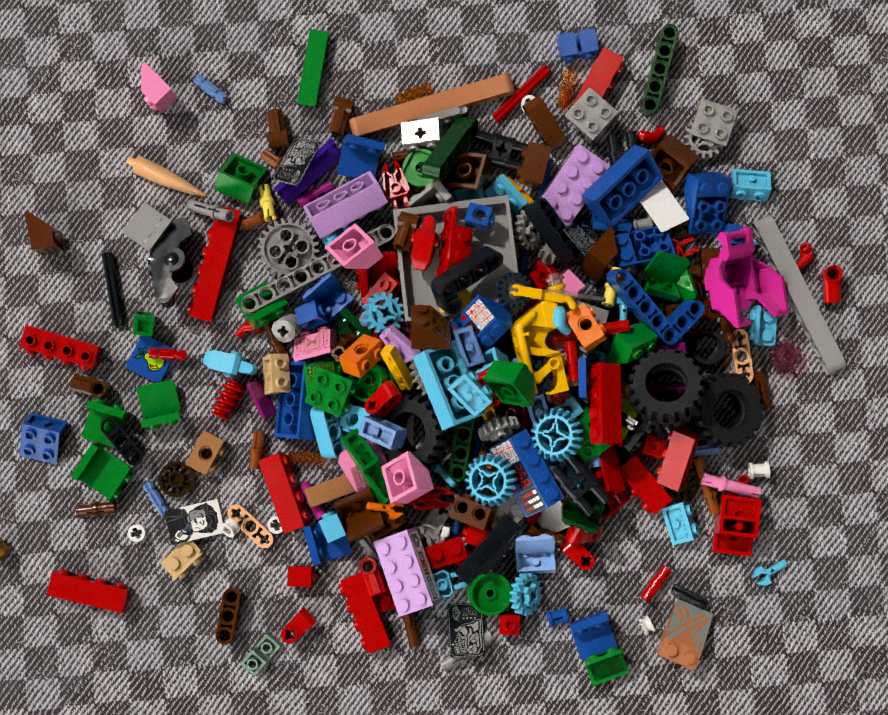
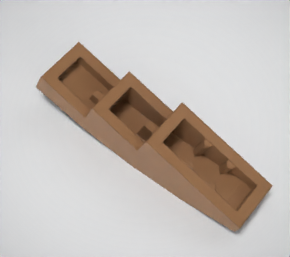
M342 475L306 488L304 491L311 508L355 492V489L347 476Z

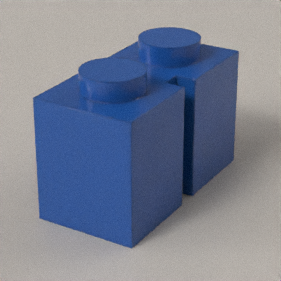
M595 28L580 30L578 35H575L574 32L557 34L556 42L560 62L571 63L578 58L588 60L598 54L599 47Z

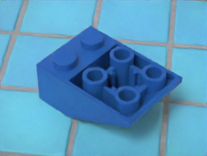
M687 172L684 193L686 213L689 217V220H687L689 234H715L723 232L732 182L731 177L721 172Z
M657 226L614 235L618 252L614 259L616 261L615 267L624 269L626 265L632 264L638 268V272L641 269L645 270L658 251L676 255L668 230L661 232Z

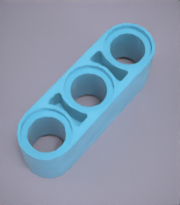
M313 406L310 410V417L320 454L325 459H339L340 453L345 451L346 448L340 440L343 436L338 417Z

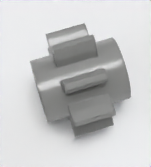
M546 242L545 245L539 246L538 258H540L542 263L552 265L555 261L559 262Z

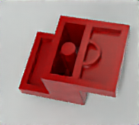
M721 495L720 514H715L711 552L751 557L753 538H758L762 499Z

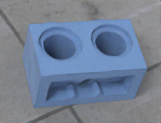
M377 415L364 416L358 435L393 450L403 447L408 430Z

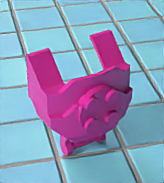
M746 226L737 231L719 233L718 241L721 243L722 249L718 257L710 259L704 278L705 290H709L712 310L716 309L720 316H725L735 328L752 324L751 320H748L740 310L748 309L755 299L774 317L788 314L789 308L784 275H779L771 266L757 260L752 255L755 248L751 228ZM743 238L744 243L732 246L731 240Z

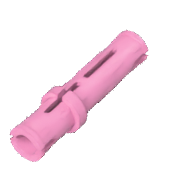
M704 473V477L701 479V485L717 488L721 492L725 490L756 499L759 498L758 495L761 493V487L729 480L725 476L718 477Z

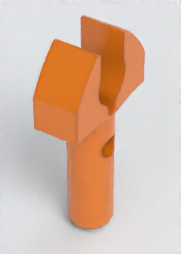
M367 502L366 505L368 510L386 512L391 520H396L403 515V513H396L392 509L393 507L403 508L404 505L401 503L381 504Z

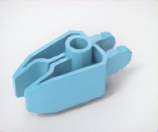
M217 350L205 352L203 364L210 369L225 373V377L236 379V376L242 377L243 374L254 376L258 372L256 365L246 362L247 359L242 357L243 353L232 350L231 354Z
M444 569L433 574L441 598L450 597L456 589L468 586L464 581L453 585L452 578L459 577L455 572L450 573V571Z

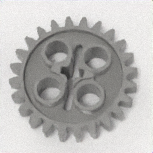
M281 218V224H278L275 220L273 221L274 227L267 225L269 231H262L265 237L258 238L263 242L262 245H257L258 248L262 249V252L257 253V255L264 257L260 260V263L266 262L267 264L264 269L271 268V275L276 271L277 278H280L282 274L285 276L310 263L312 259H317L314 253L319 252V250L314 249V246L318 245L319 242H313L312 240L316 235L309 234L312 228L306 230V223L300 226L299 219L292 223V219L289 218L288 222L285 223V220ZM283 230H288L291 234L288 241H284L280 237ZM298 234L297 240L291 246L292 253L287 252L282 262L278 263L279 258L285 251L283 246L289 245L293 237ZM299 241L306 243V249L303 252L298 251L296 248V244ZM272 246H278L280 249V254L276 257L270 255L269 250ZM290 256L296 260L295 266L291 268L285 263L286 259Z

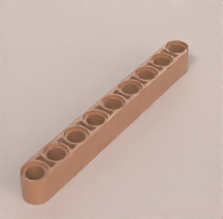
M505 73L354 117L349 120L353 135L367 138L401 128V123L417 121V118L460 106L469 108L515 93V88L510 73Z

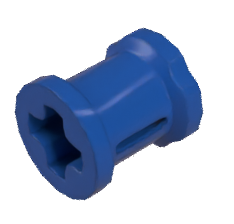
M565 606L555 611H546L550 628L559 623H569Z

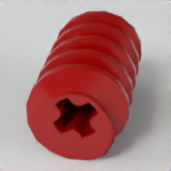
M226 377L225 379L229 384H222L225 391H218L222 397H215L218 405L211 404L214 412H209L230 421L231 417L228 413H235L231 407H238V403L235 400H242L239 393H245L246 391L243 389V385Z

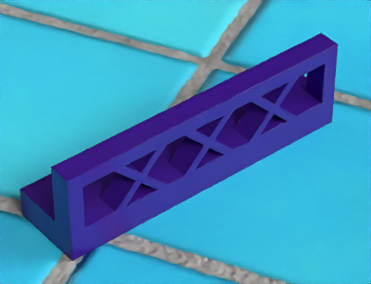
M331 138L317 150L298 186L280 182L274 187L275 191L288 206L339 163L341 150L337 147L335 141Z

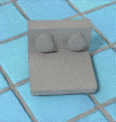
M588 88L566 112L565 117L587 136L585 141L591 145L614 120L618 112L593 89Z
M702 98L696 108L697 113L690 135L726 146L738 110Z
M436 180L435 182H430L420 194L413 195L408 205L411 208L434 205L437 201L439 204L454 202V200L441 182Z
M144 202L125 227L123 233L151 253L157 248L173 224V221Z

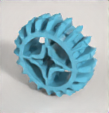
M551 408L550 412L548 410L543 412L544 416H537L540 422L535 421L533 423L537 428L531 430L532 433H535V436L531 437V439L537 442L533 447H539L538 454L544 453L545 459L550 458L551 461L558 459L559 462L564 461V458L570 459L571 454H577L575 448L579 449L582 447L578 441L584 440L583 437H579V433H583L584 430L578 429L581 422H575L577 419L576 415L571 416V411L564 412L563 408L558 410ZM555 419V423H553L552 428L550 430H546L547 425ZM565 424L568 426L570 433L565 430ZM551 433H557V434L562 435V436H564V437H559V438H558V436H555V434H551ZM545 437L549 439L550 445H548ZM569 440L567 446L559 451L563 441Z
M488 453L487 456L482 454L480 459H473L474 463L468 466L471 470L465 472L469 478L464 480L470 484L466 487L467 490H472L470 496L476 495L475 502L482 500V505L489 504L490 507L495 506V503L499 506L502 504V501L507 502L509 500L508 496H513L512 490L517 487L512 483L518 479L512 476V474L516 473V470H510L512 463L505 464L507 458L504 457L500 460L499 454L493 456L492 453ZM485 464L493 465L499 470L494 472L487 468ZM495 476L493 481H491L492 483H488L490 477ZM502 476H503V479H504V484H503V485L501 484V477H502ZM489 488L492 492H495L497 495L488 494L484 491V489Z

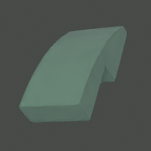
M267 632L240 664L252 675L256 676L282 646V643L270 632Z

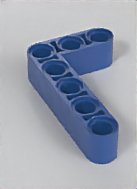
M613 269L607 274L606 279L610 287L640 323L642 322L658 335L657 342L660 344H675L704 314L705 307L701 301L685 300L667 318L627 270ZM618 274L620 275V278H621L620 281H619V283H618V281H617V275H618ZM630 289H632L633 292L631 297L629 296ZM642 303L644 304V310H643V311L641 310V305H642ZM654 318H656V324H655V325L653 324V319H654ZM679 318L681 320L680 326L678 325ZM666 332L668 333L667 339H665Z

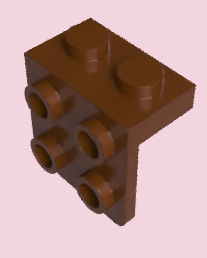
M370 487L334 503L349 542L358 540L385 526L380 511L368 510L366 508L367 502L377 503Z

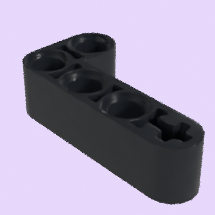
M539 198L525 206L524 211L527 218L562 265L569 266L585 257L563 230L566 225L545 198Z
M484 246L435 277L431 282V290L437 306L450 315L460 312L462 302L459 293L499 268L503 263V255L489 246Z

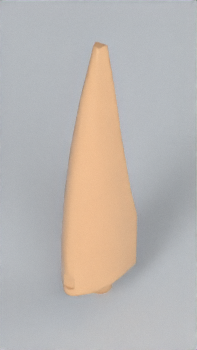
M140 155L136 159L129 156L126 161L127 164L133 166L132 172L149 181L191 195L206 197L205 193L180 176Z

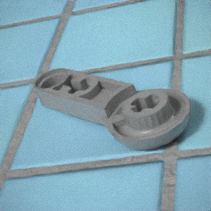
M456 485L454 488L458 490V495H461V489ZM441 495L439 498L441 502H445L442 501L443 496L448 501L454 502L455 498H449L448 495ZM452 506L446 507L448 512L442 515L439 514V509H432L426 521L417 526L420 538L425 537L428 545L439 542L440 530L449 517Z

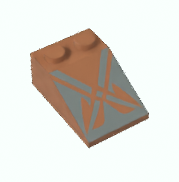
M677 598L655 652L666 659L695 671L714 614Z

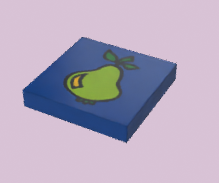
M141 335L125 368L155 383L161 382L173 360L159 359V357L158 359L150 358L149 349L173 348L149 336Z
M586 357L578 359L579 397L585 401H590L589 365H592L593 362Z

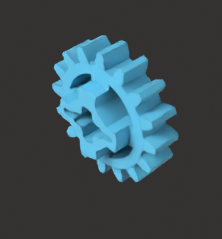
M381 292L380 296L378 293L373 294V298L367 299L369 304L363 305L367 309L366 312L362 313V315L367 317L363 322H369L368 329L375 328L374 333H379L380 330L382 333L392 324L398 329L400 328L398 322L404 321L400 317L404 314V311H400L403 304L397 303L398 297L392 299V293H389L387 296L385 292ZM378 301H383L380 306L374 305ZM381 310H384V314H386L385 317H383V313L381 312ZM387 321H392L390 325L384 326Z
M520 573L519 577H515L516 583L511 584L513 588L509 592L512 594V598L509 601L513 602L511 608L515 609V613L528 616L533 615V611H537V605L541 604L540 598L543 597L540 594L543 588L539 587L541 581L537 580V575Z

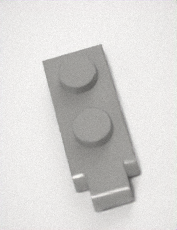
M467 107L450 108L419 117L417 120L439 118L443 125H448L458 116L467 115Z

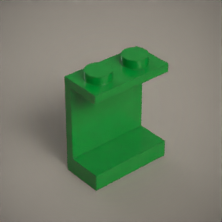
M92 443L71 474V477L75 480L83 481L107 497L106 500L114 501V499L117 500L121 496L123 485L125 483L128 484L132 479L134 468L98 444Z

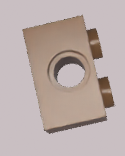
M203 430L185 465L204 475L213 474L218 465L216 463L218 457H222L227 449V446H225L227 441ZM207 448L212 451L210 459H206L203 455L204 450Z

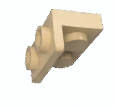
M269 354L263 357L264 395L290 392L289 355Z
M194 540L183 542L160 564L170 573L174 581L178 578L182 580L189 574L188 569L192 565L196 567L203 560L201 556L205 552Z

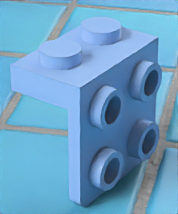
M541 534L535 537L522 535L516 538L515 558L517 575L520 573L556 572L554 556L555 536Z

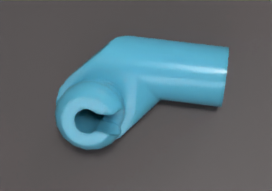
M557 306L553 313V325L564 335H568L572 328L566 323V311L564 307Z

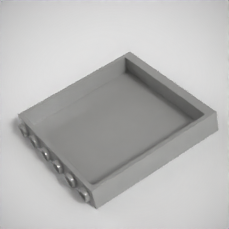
M508 195L393 210L395 234L398 229L399 215L401 211L421 216L419 229L422 227L424 217L428 215L433 216L437 222L435 232H437L438 237H441L444 229L443 215L445 211L452 206H457L456 225L473 229L470 255L484 246H489L503 255V263L499 268L466 288L471 293L473 299L480 294L498 302L499 299L495 296L497 294L495 288L497 287V281L500 280L499 278L508 273H518ZM470 202L493 208V214L496 215L493 226L489 227L488 232L465 226V217ZM483 214L476 217L480 221L486 218ZM440 240L439 248L435 249L432 264L426 272L415 270L412 266L411 252L413 243H411L409 251L402 252L397 250L404 316L407 326H410L411 305H431L450 323L460 313L458 312L455 315H450L447 312L441 313L431 290V282L436 277V271L439 267L440 259L438 254L441 249L442 240ZM511 281V282H509L508 284H509V285H514V284H516L517 282ZM513 296L510 299L516 300L518 298ZM523 307L510 308L511 316L523 312Z

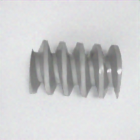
M295 310L284 314L272 325L271 329L273 335L281 342L292 341L304 330L298 326Z

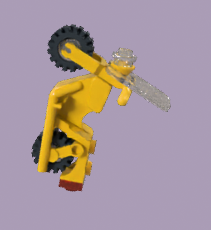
M513 272L505 274L499 278L500 280L497 281V287L495 288L497 293L495 296L504 307L514 309L525 306L530 299L540 300L510 327L517 361L526 364L533 374L535 396L545 393L547 402H554V405L566 403L565 399H569L571 396L568 387L570 385L569 376L565 374L564 366H566L564 355H561L560 351L549 349L545 344L548 333L556 329L553 325L554 309L557 306L565 308L568 305L571 310H574L577 307L574 299L603 303L606 302V298L564 291L566 283L563 282L564 276H560V273L548 275V279L545 280V283H548L547 289L533 288L530 285L531 281L527 279V276L521 275L522 273ZM530 355L542 356L545 358H543L542 361L531 360Z

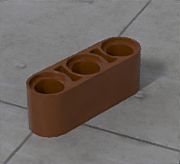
M539 95L522 106L544 145L551 147L550 153L567 143L566 137Z
M238 587L227 589L222 596L216 629V640L222 645L230 643L236 636L243 593ZM230 591H234L237 594L236 601H231L228 598ZM225 611L233 612V620L225 618ZM222 630L229 631L230 639L225 640L222 638Z

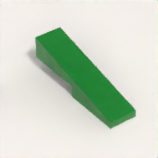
M310 29L297 104L312 107H317L329 37V32Z
M355 428L340 440L378 502L386 504L390 499L382 468L378 462L379 458L364 437L358 435L359 430Z

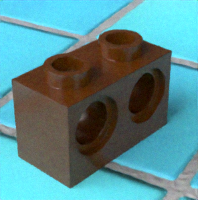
M468 493L456 495L449 517L481 530H490L497 508L490 507L489 504L482 505V500L475 502V496L471 497ZM463 503H467L468 510L466 512H463L462 510ZM481 509L485 511L484 519H481L479 516Z
M398 507L392 508L396 513H403L402 510ZM386 512L381 514L385 526L369 534L373 543L408 524L409 522L404 513L396 520L389 519V515Z

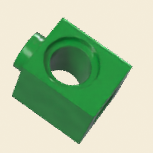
M135 310L133 334L152 337L155 320L154 313Z

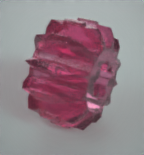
M784 339L782 343L778 340L776 341V346L772 345L770 347L774 351L768 353L769 357H774L770 364L777 363L775 365L776 370L781 367L782 371L786 372L788 368L794 370V365L800 364L796 358H801L802 354H797L796 351H799L801 348H794V341L789 343L788 339ZM785 352L789 357L785 358L781 354Z

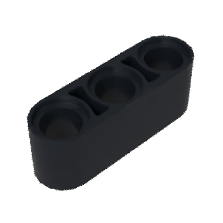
M111 417L102 419L100 422L101 431L130 465L140 464L143 460L142 451L118 422ZM107 421L114 423L112 431L104 430V424ZM120 436H124L127 439L126 444L123 446L116 444V440ZM132 451L139 453V457L135 461L129 460L128 457Z

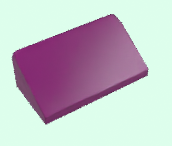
M257 380L248 383L246 387L261 418L266 420L276 415L277 411L270 396L264 395L263 381Z

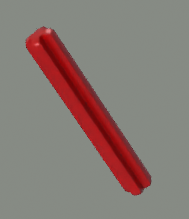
M543 65L493 113V119L498 123L501 122L525 96L532 92L550 74L551 70L546 65Z
M628 319L603 323L607 331L605 335L630 330ZM591 326L582 327L583 330L591 328ZM573 330L568 335H564L560 331L552 333L554 344L578 340Z

